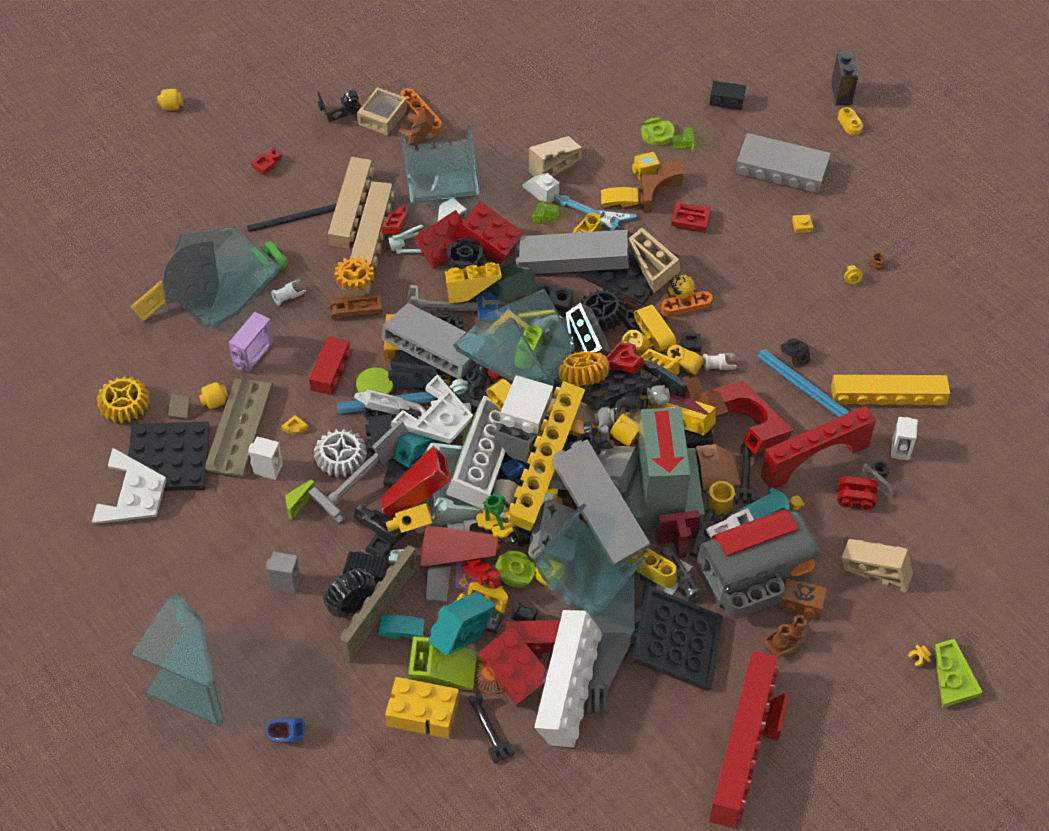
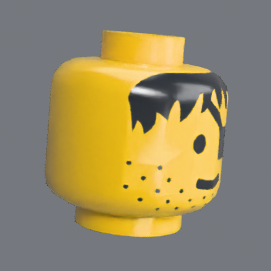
M685 274L671 279L670 287H667L671 298L675 296L682 299L694 293L693 290H696L691 276L688 277Z

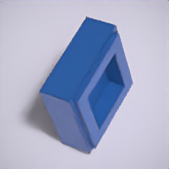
M512 458L501 464L499 469L511 481L522 475L525 467L519 460Z

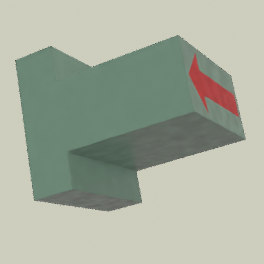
M681 408L641 409L636 451L639 463L626 491L622 492V498L642 530L657 529L660 515L699 510V527H701L704 520V507L695 448L687 449Z

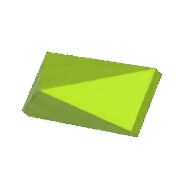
M309 480L285 495L289 519L292 520L312 497L309 491L315 487L313 480Z

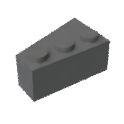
M579 303L566 313L568 335L571 338L570 352L572 354L581 351H596L607 356L611 352L592 308Z

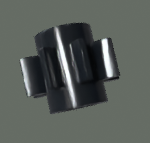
M513 525V532L509 535L512 544L517 542L518 546H525L530 543L531 531Z

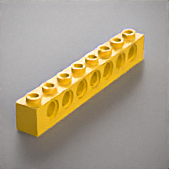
M563 381L561 387H556L553 398H556L554 404L550 402L546 414H549L548 420H543L540 428L543 431L542 436L538 435L534 443V447H537L535 453H530L527 461L530 467L528 470L524 469L520 480L524 481L522 487L518 486L514 497L517 498L516 503H511L507 512L508 515H511L508 523L531 531L555 470L552 465V459L564 447L585 389ZM554 419H558L562 423H557ZM548 436H553L555 440L550 439ZM541 452H546L549 456H544ZM535 469H540L543 473H538ZM528 486H534L536 490H531ZM525 502L529 504L530 507H524L522 503Z

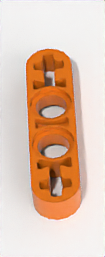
M403 89L401 96L407 98V109L419 115L422 109L426 108L435 116L433 127L429 133L432 135L440 134L442 132V121L413 89ZM414 105H420L421 107H420V108H414L413 106H414Z

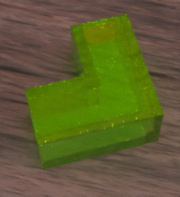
M683 127V134H673L672 149L694 150V127Z
M539 200L532 213V223L542 225L545 218L556 221L560 214V206Z

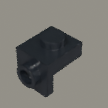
M797 338L789 339L786 343L781 344L782 352L792 357L794 367L811 361L808 344Z

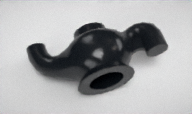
M473 353L471 358L475 360V365L467 372L466 377L470 385L469 397L473 400H478L480 395L477 393V389L487 387L490 382V376L484 369L481 357L477 353Z
M622 392L624 395L616 402L614 412H621L622 407L625 408V412L637 413V409H647L649 399H641L640 395L642 393Z

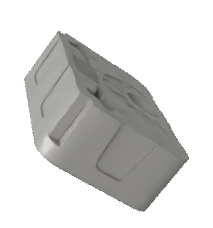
M550 499L542 503L531 531L528 549L529 556L539 562L552 559L563 566L568 564L574 556L579 522L578 512L573 508Z

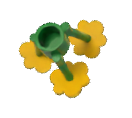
M497 494L488 496L486 501L483 502L485 510L476 516L478 526L484 527L486 530L492 529L494 537H506L513 532V524L502 522L500 514L503 512L504 505L509 509L510 504L504 496L500 497ZM506 512V517L508 518V521H509V518H510L511 515H508L507 512Z

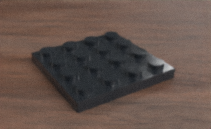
M617 226L614 230H625V229H623V228ZM628 231V238H630L633 233ZM630 244L629 268L580 272V278L605 288L607 291L609 289H612L613 292L617 291L619 295H625L642 305L653 294L649 283L630 250Z
M640 368L635 373L609 369L608 377L605 380L593 383V385L579 386L585 389L581 402L598 410L616 403L624 395L622 392H646L647 388L651 389L654 386L660 385V379ZM560 378L553 379L554 386L561 387L563 382H561Z
M206 421L132 424L128 457L166 477L164 491L205 490L207 474L205 467L208 459L210 423Z
M649 586L645 592L632 662L708 692L712 688L723 616Z

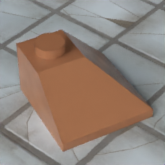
M716 444L696 446L699 479L703 492L710 490V486L717 481L728 482L734 488L741 487L732 452Z

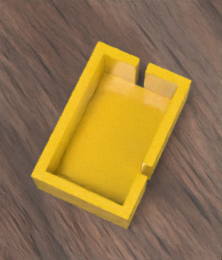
M396 677L391 692L392 698L389 699L385 713L386 726L426 734V721H430V735L449 739L459 703V690Z

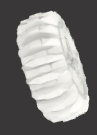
M335 429L334 433L328 431L327 436L322 435L321 440H317L314 457L317 466L321 468L323 473L328 472L329 476L335 474L337 478L343 474L346 478L347 473L353 475L354 470L357 471L365 463L367 447L364 444L363 438H360L358 433L353 434L352 430L346 432L345 429L342 432H338Z

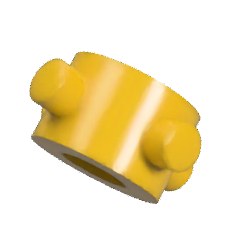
M799 495L793 496L791 500L788 499L790 508L793 511L799 510L801 506L804 507L805 503H802Z

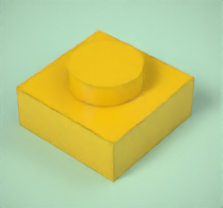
M810 214L792 217L795 233L813 232L814 227Z

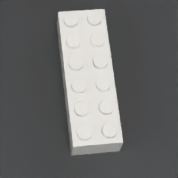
M483 396L477 408L451 482L446 491L447 495L481 509L484 508L483 502L491 494L505 454V450L493 435L494 430L500 424L501 411L487 396Z
M563 610L534 727L550 746L574 747L575 741L579 737V724L584 715V702L588 698V685L593 676V663L597 658V646L602 637L600 628L587 611Z

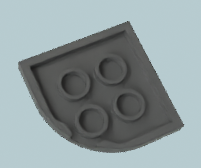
M212 240L186 244L173 252L168 262L165 263L162 272V287L166 304L220 294Z

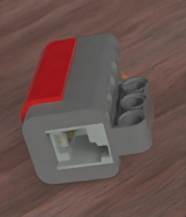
M781 510L713 535L711 540L700 544L696 564L699 574L717 606H724L729 616L737 619L778 604L785 590L784 583L787 578L794 580L813 571L815 566L813 559L818 556L820 547L799 512Z

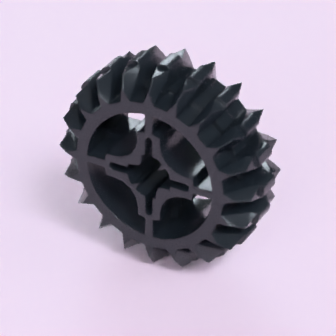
M605 288L602 291L596 289V292H590L589 296L584 295V300H580V303L592 308L602 331L608 333L609 329L615 330V326H621V322L625 321L627 305L622 295H619L617 291L613 292L612 289L606 291Z
M354 568L350 572L346 571L344 575H340L338 579H335L328 586L329 589L325 591L323 596V603L334 617H347L349 614H354L355 611L360 610L366 598L371 597L374 593L377 583L366 569L358 568L356 570Z

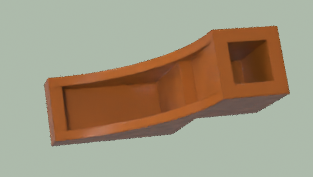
M682 161L661 162V168L657 169V175H642L641 182H638L639 193H642L640 195V206H643L644 213H651L652 202L659 193L668 188L682 186Z
M689 376L681 378V380L687 383L684 398L715 407L716 418L728 412L719 391L711 393L708 390L704 392L698 377L689 379Z

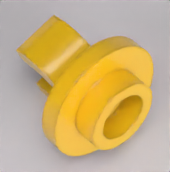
M855 265L847 266L848 270L844 275L845 281L850 285L859 283L863 276L861 270L856 268Z
M917 644L915 647L918 650H913L908 654L911 659L914 656H919V660L915 663L917 667H921L925 659L928 663L931 661L929 657L932 654L924 645L920 647Z

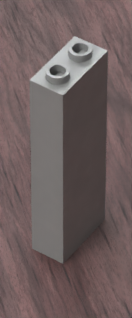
M628 230L520 236V244H517V254L519 257H516V266L520 268L521 275L629 268Z
M580 440L574 443L568 451L562 450L556 453L552 459V465L613 567H616L649 548L650 542L589 441L585 440L582 442Z

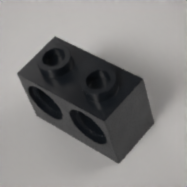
M538 283L532 298V310L555 309V314L566 318V313L573 304V290Z

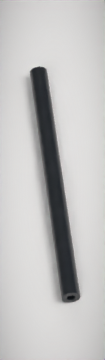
M337 203L247 225L248 232L332 212L335 211Z

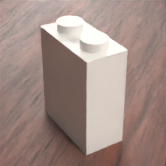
M516 375L501 410L500 423L507 427L521 429L527 433L538 434L552 399L553 386Z

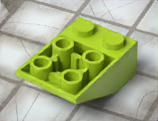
M413 637L408 673L410 680L458 690H473L477 651L462 648L447 656L429 643V638Z

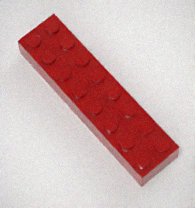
M752 650L709 822L735 829L736 822H741L780 667L776 665L777 656Z

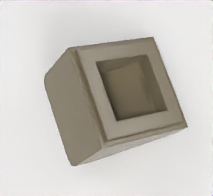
M172 394L168 418L187 420L192 405L190 397Z

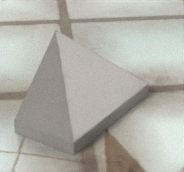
M430 565L427 576L426 602L447 603L451 566Z

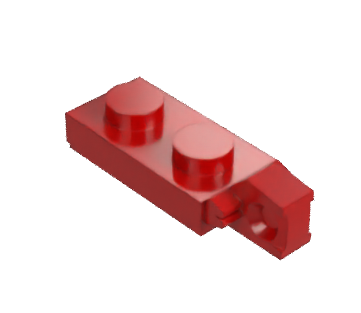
M398 206L396 211H390L381 227L382 234H400L408 219V213L405 211L406 206Z
M471 559L468 563L462 565L463 572L481 586L489 584L494 589L502 586L500 583V573L482 559Z

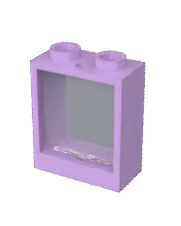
M254 312L229 341L233 366L238 370H244L249 373L274 343L269 318Z

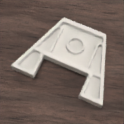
M437 374L427 384L425 391L437 397L438 400L419 420L402 410L391 421V426L393 427L401 419L408 432L450 444L472 421L473 415Z
M113 448L108 468L126 471L117 507L97 504L92 523L102 524L157 517L167 480L166 477Z

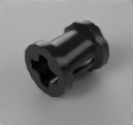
M518 602L514 608L512 620L535 621L538 609L527 608Z

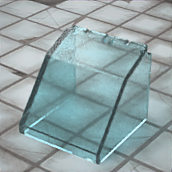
M467 125L464 139L452 140L453 147L449 146V141L435 142L436 149H433L432 143L418 144L419 151H416L415 145L406 146L405 132L401 133L400 154L410 204L478 196L481 194L471 125Z
M235 227L180 234L175 248L176 251L178 248L189 243L206 240L213 241L219 280L217 295L178 302L190 314L198 318V321L206 328L210 326L214 328L238 315L274 278L281 267Z
M545 289L485 314L453 344L456 351L510 381H514L516 375L537 382L547 380L575 349L571 344L574 341ZM529 326H537L543 330L541 346L537 356H535L523 335L525 329Z
M172 595L170 599L166 600L132 653L133 657L161 668L147 689L146 695L221 726L225 718L214 660L203 621L181 597Z

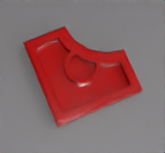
M619 342L606 356L610 369L633 373L641 367L644 360L643 357L635 354L637 351L636 345Z

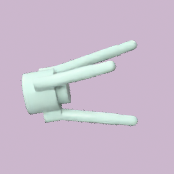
M423 225L388 238L391 251H396L397 254L422 253L420 249H402V247H405L404 240L418 235L419 233L415 231L423 228Z

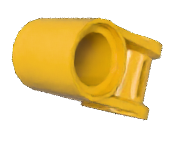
M589 213L575 227L573 233L601 231L600 215Z
M672 345L667 351L668 357L677 360L680 368L694 376L697 375L705 361L702 356L680 345ZM680 353V357H674V354Z

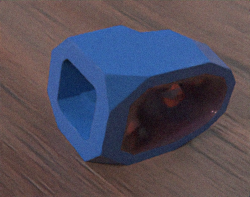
M298 717L276 718L266 726V734L274 741L290 742L302 740L305 734V722L302 718Z

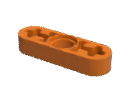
M700 291L682 299L678 297L665 299L661 304V313L664 316L672 317L708 309L712 305V295L707 291ZM687 301L690 302L692 305L684 306L682 305V303Z

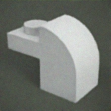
M747 508L707 528L706 531L711 539L715 534L754 519Z

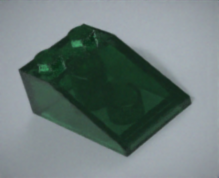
M512 264L500 268L502 278L487 287L499 301L506 303L516 301V297L521 295L522 297L532 294V291L537 289L531 268Z

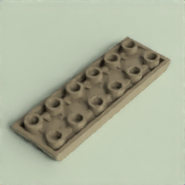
M239 377L234 379L206 461L205 469L207 472L244 477L250 459L248 454L249 446L251 443H254L274 385L272 382L254 381Z

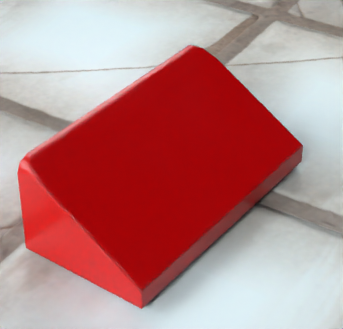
M784 693L771 700L763 737L777 741L780 738L790 696L788 693Z

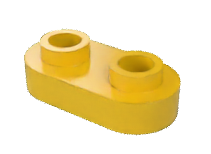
M849 107L841 108L838 113L839 122L848 134L859 135L862 132L863 123L853 109Z

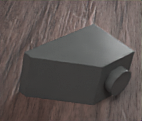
M501 423L493 432L494 437L511 458L527 463L530 453H535L536 451L534 443L538 434L527 433L521 429L507 427Z

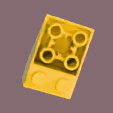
M487 263L485 266L480 267L471 265L466 267V269L451 268L445 271L449 304L469 301L502 278L499 264Z

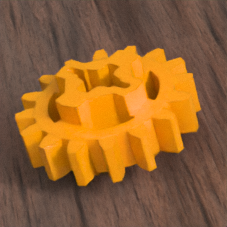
M350 256V260L343 258V263L338 262V267H335L334 275L337 285L342 284V289L348 287L349 291L353 288L359 291L360 287L366 289L365 285H371V280H374V267H372V263H367V258L360 260V256H357L356 259Z

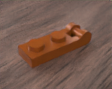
M371 295L334 299L330 301L331 318L333 320H340L343 317L382 313L381 296Z

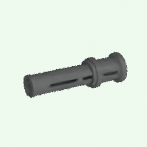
M672 546L664 547L661 550V554L664 558L675 564L678 586L687 594V600L694 602L701 598L704 591L696 584L695 577L687 572Z

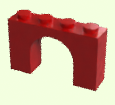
M743 380L712 389L711 393L720 392L727 407V413L732 411L745 413L759 424L750 427L743 440V443L754 454L764 452L766 449L789 439L793 429Z

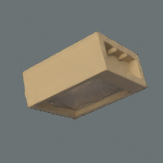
M377 87L357 112L358 125L388 136L406 113L407 98Z

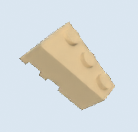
M569 136L529 147V172L533 176L548 173L553 177L581 160L582 147Z
M643 228L639 229L629 238L630 250L653 293L681 271L679 259Z
M848 540L842 555L844 570L867 579L870 576L883 580L881 583L888 586V583L901 587L900 591L907 592L913 576L908 549L887 546L881 543H870L863 540Z

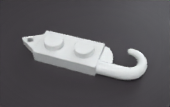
M369 389L366 392L356 393L354 398L364 403L366 408L398 415L399 409L419 411L421 416L426 412L424 407L417 403Z

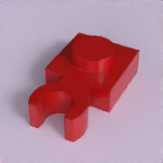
M272 148L268 155L262 153L253 160L251 166L262 175H265L276 166V162L282 160V153L280 152L275 155L276 149Z

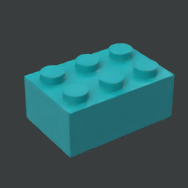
M479 592L466 595L458 601L455 600L447 606H443L438 612L439 618L430 630L431 636L428 642L448 656L481 639L496 604Z

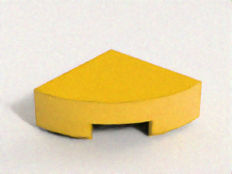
M294 415L281 426V429L288 434H300L309 430V426Z

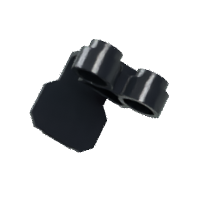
M350 90L344 94V97L340 98L342 107L327 112L322 97L317 92L320 100L317 102L320 111L324 110L329 123L348 116L347 111L357 114L361 108L357 92ZM341 112L339 116L333 117L334 113Z

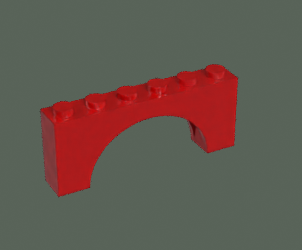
M864 406L766 449L761 478L769 489H775L787 484L792 473L805 460L825 448L837 444H846L852 454L869 447L876 418Z

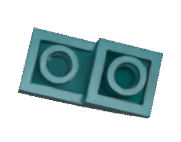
M402 615L380 616L378 635L398 640L400 636L411 639L413 637H423L424 619Z

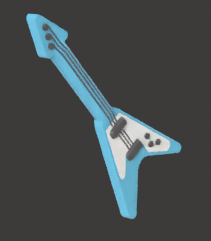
M555 195L554 198L564 207L567 205L586 214L597 213L601 217V224L609 231H613L619 223L636 220L635 214L595 210L571 200L569 196Z

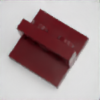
M699 510L660 515L656 534L657 543L674 542L678 558H685L687 549L690 548L689 539H695L698 534Z

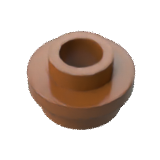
M881 252L873 253L869 257L870 266L876 269L884 268L887 264L886 256Z

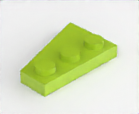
M955 639L935 644L934 653L942 708L980 697L983 692Z

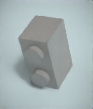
M273 552L271 559H268L266 562L268 582H270L272 590L296 594L301 578L297 556Z

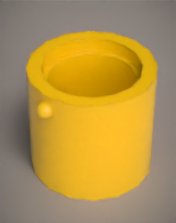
M637 330L628 331L621 340L623 343L636 345L637 351L635 354L641 356L653 347L651 340Z
M623 413L615 422L609 435L626 446H632L638 437L639 423Z
M725 481L713 483L710 486V490L707 491L709 494L707 501L708 509L715 510L716 515L728 514L732 510L734 497L737 495L735 489L730 483Z

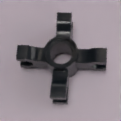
M591 421L584 423V433L577 438V441L582 440L584 442L588 440L597 456L601 449L614 448V441L609 440L608 433L595 438L597 428H592L593 423ZM565 442L564 450L568 451L576 442Z

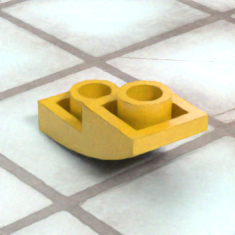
M633 187L601 190V204L604 208L621 204L622 208L639 204V190Z

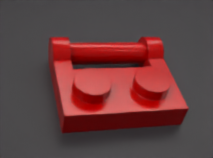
M676 201L671 226L706 232L711 206L706 205V207Z

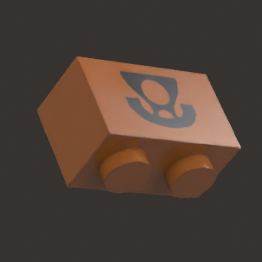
M787 578L779 609L788 613L801 614L807 618L819 619L827 588Z

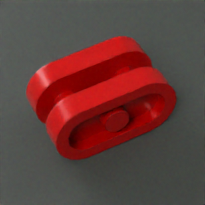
M844 476L838 480L839 492L837 494V503L844 508L852 507L863 510H871L877 506L876 494L878 492V483L875 480Z

